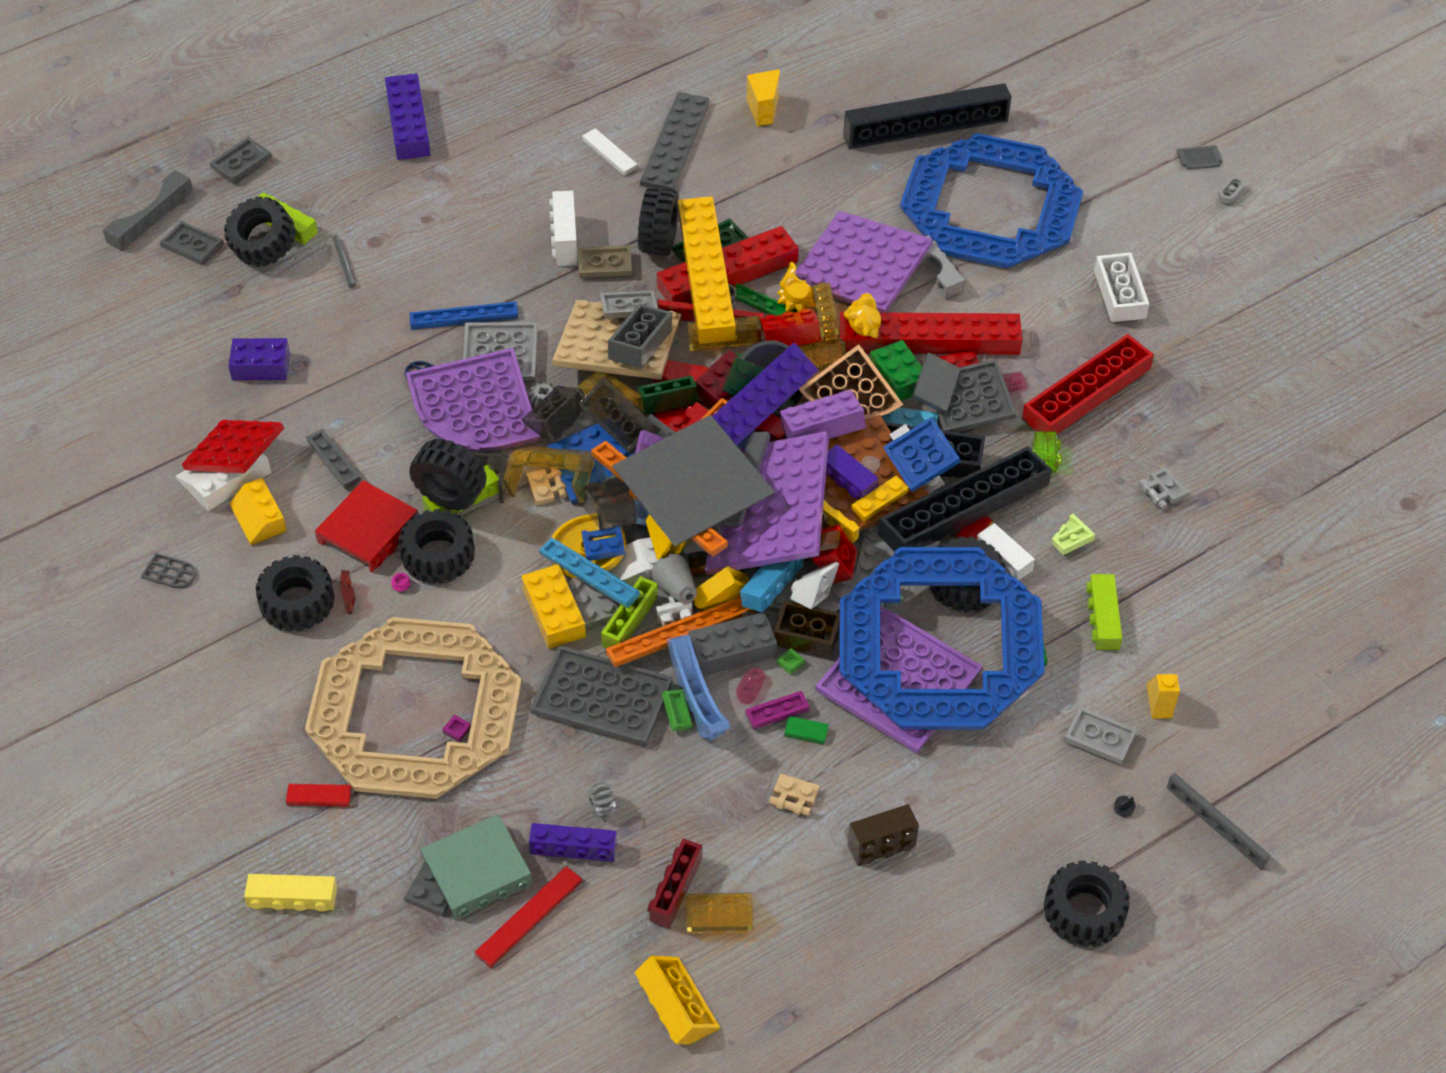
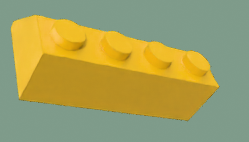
M650 956L634 972L640 986L648 995L649 1002L656 1009L660 1021L667 1028L670 1038L675 1044H692L721 1028L679 957Z

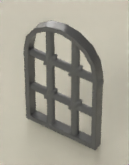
M155 553L141 578L172 588H184L195 580L196 571L194 566L186 561ZM159 557L166 559L167 562L164 564L155 561V559ZM170 561L182 564L181 568L170 566ZM152 564L162 566V570L158 572L151 570L150 567ZM189 566L193 572L185 570L184 567ZM166 568H170L178 573L176 576L165 574L164 571ZM151 572L157 574L158 577L155 579L146 576V574ZM181 572L193 575L190 580L179 577ZM161 576L171 578L173 581L168 583L159 579ZM176 580L185 582L184 584H175Z

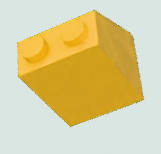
M779 69L747 75L746 100L757 126L773 124L779 99Z

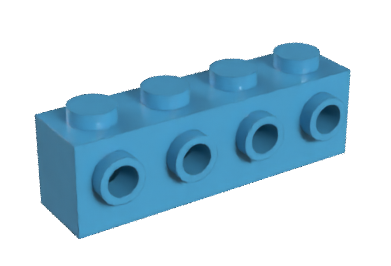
M803 559L762 565L740 591L742 606L763 613L795 574L802 569Z

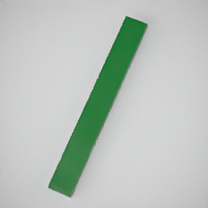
M739 283L736 284L737 301L769 315L778 316L786 312V304H778V301ZM794 308L793 310H791V311H789V312L796 313V312H798V311H797V309Z

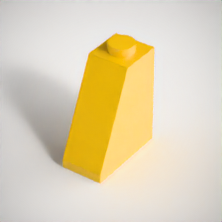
M649 514L645 521L657 560L662 557L665 559L669 557V554H679L687 541L674 546Z
M727 566L696 588L697 595L693 603L698 609L707 610L741 597L740 591L750 579L747 574Z
M1156 674L1146 684L1152 719L1172 718L1180 693L1177 674Z

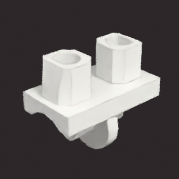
M672 596L668 597V603L656 607L658 624L662 623L665 626L673 623L674 620L691 616L692 602L682 603L678 600L674 601Z

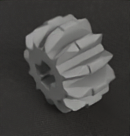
M543 382L541 385L536 383L535 387H531L528 399L532 408H535L537 412L543 410L545 413L546 410L552 411L553 407H557L560 394L557 386H553L552 383L545 384Z
M598 781L587 787L588 801L596 817H605L615 812V797L610 785L606 781Z

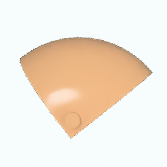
M857 345L799 388L800 392L810 402L838 394L842 391L851 390L864 409L865 419L888 414L903 405L860 345Z

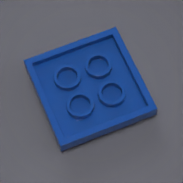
M932 417L883 447L911 492H914L961 462Z

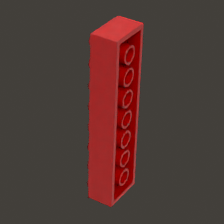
M783 226L722 248L727 281L733 287H736L738 283L744 284L786 268L790 262L796 264L799 257V247ZM686 262L656 273L657 288L665 300L692 304Z
M1126 334L1025 403L1022 420L1046 440H1050L1149 371L1152 367L1154 354L1129 334Z

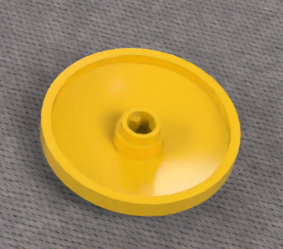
M583 515L562 524L554 532L552 538L586 558L581 531L587 530L589 532L611 528L618 523L603 515ZM620 526V528H621V533H622V538H623V543H624V548H625V551H626V546H627V545H626V538H625L624 531H623L622 527ZM610 535V536H605V537H600V538L589 539V541H594V540H599V539H604V538L615 537L616 535ZM624 555L591 562L608 572L621 561ZM561 568V571L564 575L572 578H577L573 574Z

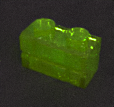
M1034 432L1033 451L1053 469L1052 473H1056L1058 465L1062 464V454H1058V451L1061 449V440L1057 439L1056 432Z

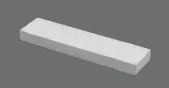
M596 128L582 135V140L624 176L638 169L636 162Z

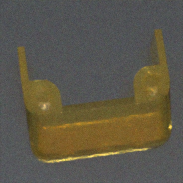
M530 446L515 450L511 454L503 481L511 497H515L524 466L561 468L575 471L571 486L578 502L582 503L595 460L591 452L587 450Z

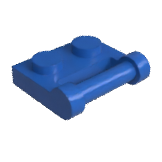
M620 524L595 531H581L586 559L594 561L626 555ZM610 535H616L615 537H610V538H604V539L589 541V539L600 538V537H605V536H610Z

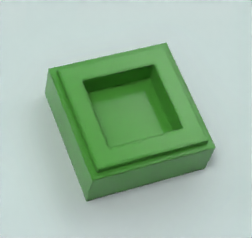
M790 648L777 659V664L792 675L805 664V659Z

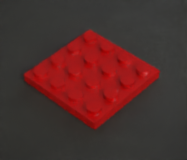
M221 420L181 465L184 470L245 474L284 430L282 422Z

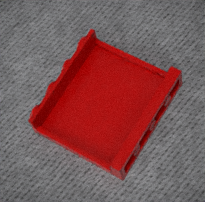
M363 480L315 530L316 539L321 545L329 542L367 563L369 571L372 573L382 565L388 555L394 552L399 544L401 529L405 527V523L409 519L413 520V516L418 514V510Z

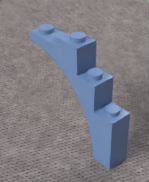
M684 634L666 639L678 685L683 687L688 709L690 712H693L699 736L706 738V740L718 738L719 735L725 734V730L730 729L729 721L720 713L710 695L701 673L690 635Z

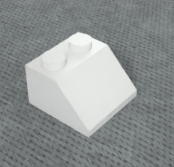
M834 562L817 568L807 575H803L798 581L796 580L791 588V591H793L791 599L810 609L825 600L829 595L839 563Z

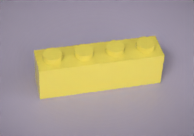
M248 874L244 897L247 907L253 909L273 908L275 910L295 909L298 911L315 909L323 912L334 910L337 884L335 877Z

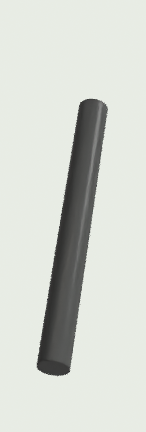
M334 235L332 239L350 288H354L356 284L340 237Z

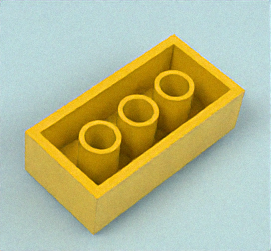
M559 564L521 575L524 594L548 649L586 638L585 622Z

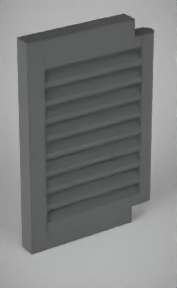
M1216 145L1177 149L1181 165L1186 166V169L1220 166V163H1222Z

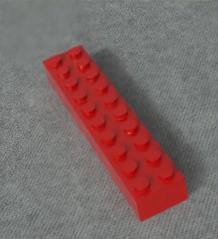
M844 312L839 314L840 354H847L857 345H860L866 354H870L871 351L901 340L904 341L912 354H956L973 350L976 355H1020L1023 339L1020 313L879 312L881 315V325L878 329V338L858 334L850 326L849 320L844 316Z

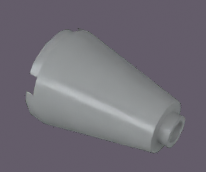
M669 554V557L665 559L662 557L655 563L651 576L653 577V582L658 583L660 589L682 603H690L695 599L697 595L696 587L688 562L684 557L679 554Z

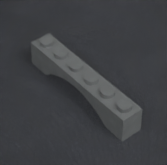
M176 170L163 179L159 195L148 207L134 215L116 219L103 229L106 243L120 251L129 246L136 238L142 235L193 191L190 178Z

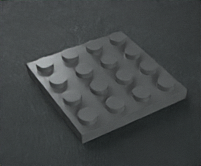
M997 359L960 367L961 369L947 412L943 414L936 410L942 430L951 432H962L1017 418Z

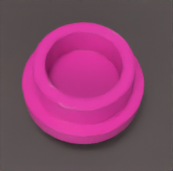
M397 573L391 580V586L396 591H405L411 586V580L405 573Z

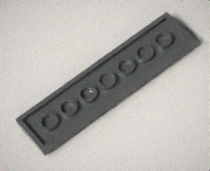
M682 92L677 93L640 180V186L675 189L710 104V98Z

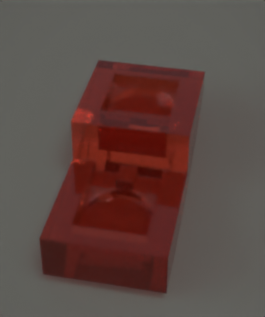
M341 570L340 586L343 602L347 613L352 615L356 600L354 587H351L350 571Z

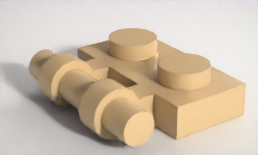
M556 465L550 468V474H546L545 469L526 473L536 506L555 502V495H559L562 499L567 497L565 489L567 487L562 482V473ZM555 482L556 485L551 487L550 483Z
M780 773L773 791V795H777L779 798L771 796L769 804L775 805L780 810L784 808L794 811V814L799 816L801 814L809 816L811 808L804 805L813 807L820 786ZM787 799L796 801L797 803L787 801Z

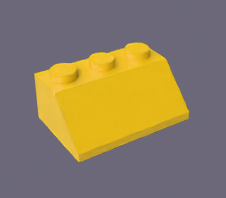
M262 477L244 484L230 501L229 505L250 545L287 532L284 517Z

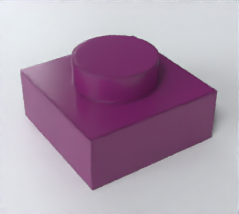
M454 714L442 730L445 735L460 743L470 731L471 723Z

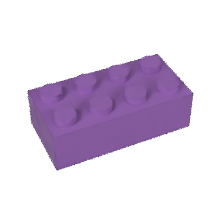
M851 390L842 391L832 396H826L822 399L806 402L805 404L780 411L782 428L788 438L827 431L829 439L866 428L864 409Z

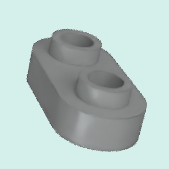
M1240 177L1229 178L1219 190V200L1223 203L1234 202L1244 189V180Z

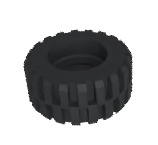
M650 186L646 189L640 209L638 226V248L642 253L667 256L672 251L679 217V194L675 189Z
M262 197L249 198L245 203H239L238 207L231 211V216L227 217V224L224 226V237L230 249L241 261L254 267H260L261 264L268 266L271 262L273 264L278 262L279 258L286 256L285 253L290 251L292 248L291 243L295 241L296 228L292 218L278 201L272 200L269 197H264V199ZM262 223H272L267 235L256 241H248L251 231L256 226Z
M433 439L422 446L409 467L411 481L414 482L415 488L419 489L423 496H426L429 501L437 503L440 507L444 506L446 509H455V511L469 508L486 485L487 476L483 464H480V460L474 457L470 450L463 448L464 446L457 445L451 440Z
M434 509V511L430 512L426 510L421 515L418 513L413 516V520L409 519L405 523V527L400 531L398 542L403 567L412 577L415 578L417 576L419 581L424 582L426 580L430 584H434V582L442 584L447 580L451 582L456 579V576H462L465 573V569L468 570L472 565L471 562L475 557L472 529L464 518L461 519V516L457 513L452 514L449 510L440 511V509ZM436 540H444L453 544L448 549L437 553L421 549L427 543Z
M963 536L958 537L957 540H954V538L947 541V544L944 542L939 546L980 547L985 552V555L1005 568L1004 560L1001 559L1002 556L999 551H995V547L991 544L987 545L986 541L982 539L979 541L975 540V537L964 538ZM930 586L931 592L935 594L934 597L939 602L943 601V605L946 607L951 606L956 611L960 609L964 610V612H970V610L975 612L981 610V607L985 609L991 605V603H980V586Z
M293 555L292 558H288V556L282 557V560H275L271 566H267L263 570L264 574L261 573L259 575L255 589L260 612L263 618L266 619V622L270 625L274 624V627L281 630L284 628L285 631L292 632V630H296L298 632L303 631L302 629L313 628L314 624L321 623L323 617H327L330 609L333 608V599L335 597L330 574L326 567L315 559L312 561L310 557L304 556L301 558L299 555ZM293 587L311 589L306 596L297 600L279 598L284 591Z
M1085 860L1079 861L1078 864L1074 862L1068 863L1066 869L1061 867L1051 877L1045 896L1044 911L1046 921L1050 922L1049 927L1053 932L1058 931V936L1064 940L1066 938L1073 945L1079 943L1081 947H1088L1089 944L1097 947L1101 946L1102 941L1106 944L1112 941V938L1117 937L1128 914L1130 896L1129 891L1126 890L1125 882L1123 880L1119 881L1120 876L1115 871H1109L1110 867L1103 865V867L1097 865L1098 862L1091 861V863H1086ZM1075 893H1089L1099 898L1105 905L1106 910L1096 915L1082 914L1069 904L1067 898Z

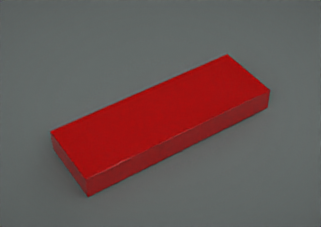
M288 784L286 805L349 807L352 788L351 785Z

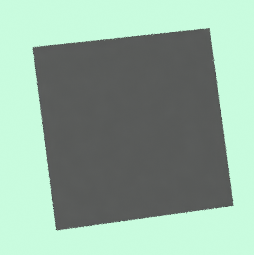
M711 415L612 465L613 469L674 546L689 540L775 494L774 490Z

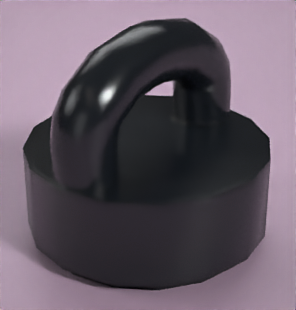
M1122 795L1115 800L1114 811L1119 816L1129 817L1134 813L1136 806L1133 796Z

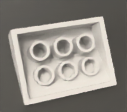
M262 453L245 474L184 470L176 475V479L209 512L235 496L244 484L269 475L271 469L268 458Z

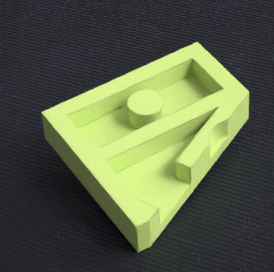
M1071 514L1069 521L1063 524L1060 531L1052 538V545L1062 555H1065L1094 541L1095 534L1079 518Z

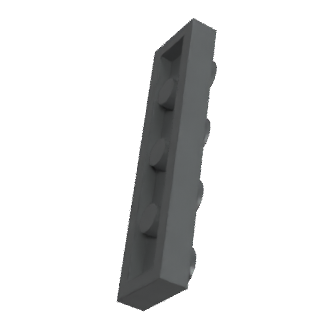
M323 429L306 437L308 444L344 489L361 481V476Z

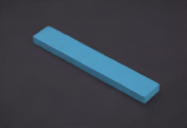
M552 537L539 550L540 555L556 565L559 564L564 570L626 608L640 596V592Z

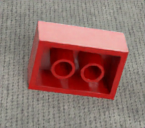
M802 309L796 313L784 312L782 315H767L760 319L764 341H778L788 346H791L793 343L799 346L822 342L819 320L814 310Z

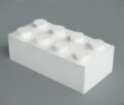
M573 191L552 192L553 199H549L550 209H553V211H550V222H554V224H551V234H555V236H551L552 247H555V249H552V257L556 259L557 266L578 265Z
M1132 253L1097 256L1094 272L1111 322L1146 319L1149 301Z

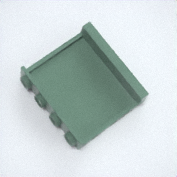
M499 814L420 848L422 860L428 865L451 909L453 919L465 917L478 908H485L491 902L505 899L509 894L518 890H524L532 884L531 873Z

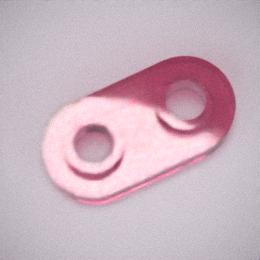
M751 668L745 673L736 690V698L740 703L750 704L757 698L765 683V673L761 669Z

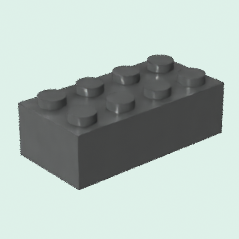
M638 304L608 340V359L642 368L671 333L672 312Z
M765 612L688 631L703 676L777 657V642Z

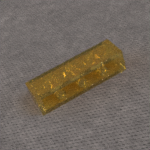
M830 283L812 285L821 341L838 339V320Z

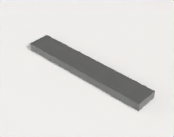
M751 432L744 452V456L758 472L770 440L769 432ZM747 509L722 521V525L724 527L742 526Z
M1176 773L1169 777L1167 784L1169 791L1259 869L1262 870L1267 866L1271 856Z

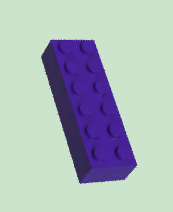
M418 73L385 77L397 160L431 156Z

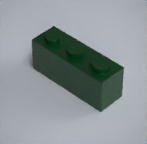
M692 375L638 387L639 402L644 415L688 407L698 402L697 386Z

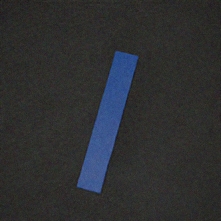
M517 301L409 312L411 330L519 319Z

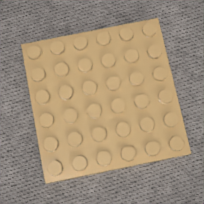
M576 300L553 357L552 366L661 380L681 321V313L676 314L674 311H669L672 312L671 333L642 368L608 359V340L627 318L604 319L601 302Z

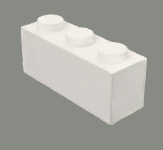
M995 523L977 535V540L980 541L982 539L986 541L987 545L991 544L995 547V551H999L1002 556L1001 559L1004 560L1006 572L1013 578L1015 577L1020 580L1033 571L1035 559Z

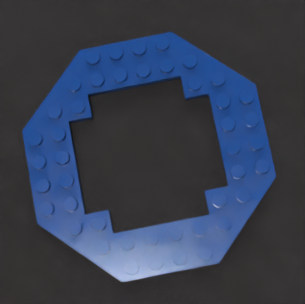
M977 133L965 141L961 139L951 143V146L947 148L935 149L929 155L917 156L900 202V208L923 236L929 235L933 241H936L938 248L946 256L1009 268L1070 242L1083 190L1080 187H1076L1073 183L1074 180L1067 172L1064 173L1060 169V165L1053 157H1049L1044 147ZM969 161L1035 174L1032 186L1048 189L1036 231L1018 228L1016 238L1011 239L949 226L951 213L935 210L948 170L954 169L966 172Z
M899 547L893 556L888 560H884L874 569L871 575L861 580L848 595L845 594L840 599V675L900 729L984 730L1044 675L1041 599L1036 594L1033 595L1029 592L1026 586L1018 579L1010 576L999 563L985 555V552L980 547ZM900 586H980V603H1001L1003 671H983V689H901V671H880V603H900Z

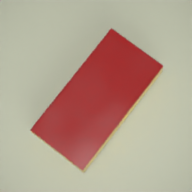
M984 517L964 527L956 536V540L958 537L963 536L964 538L975 537V540H977V535L993 524V520Z

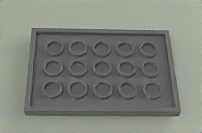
M559 645L530 708V713L646 746L664 704L662 693L670 690L673 677L628 664L614 667L610 659Z

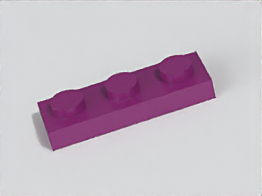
M799 691L745 709V715L754 730L787 719L789 716L793 717L807 712L810 706L803 692Z

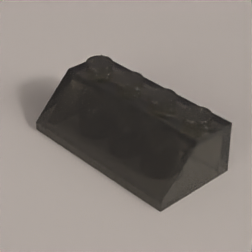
M605 377L596 384L579 404L628 453L636 451L640 431L645 430L657 435L661 430L619 388Z

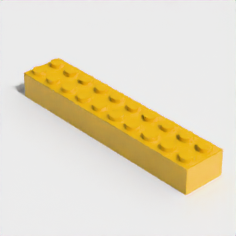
M713 196L678 200V216L699 344L735 341V321Z

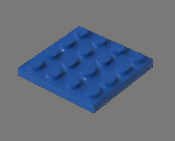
M616 416L547 446L554 464L562 473L561 479L567 487L565 489L572 505L590 498L592 490L613 475L610 470L591 455L593 448L607 441L626 458L633 455Z

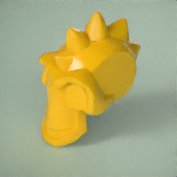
M790 262L784 278L779 283L780 290L777 292L780 295L777 303L786 304V312L794 308L800 312V310L806 307H815L813 289L805 280L802 281L796 276V265L793 262Z
M864 293L858 300L852 302V305L844 312V316L858 334L878 338L881 315L877 310L873 296L869 293Z

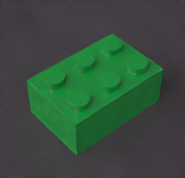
M901 340L871 351L870 360L900 401L911 398L922 366L904 341Z

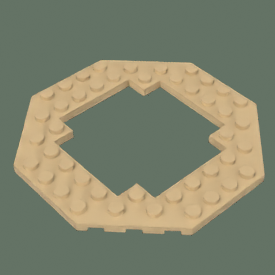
M392 617L386 621L387 624L369 631L356 643L351 642L340 649L339 653L335 656L322 660L305 731L354 791L438 799L509 752L522 680L517 673L515 674L510 669L506 661L496 654L485 638L476 632L472 624ZM386 654L464 661L461 672L462 678L480 679L468 743L447 742L444 759L364 752L367 739L366 734L348 732L362 669L382 671Z

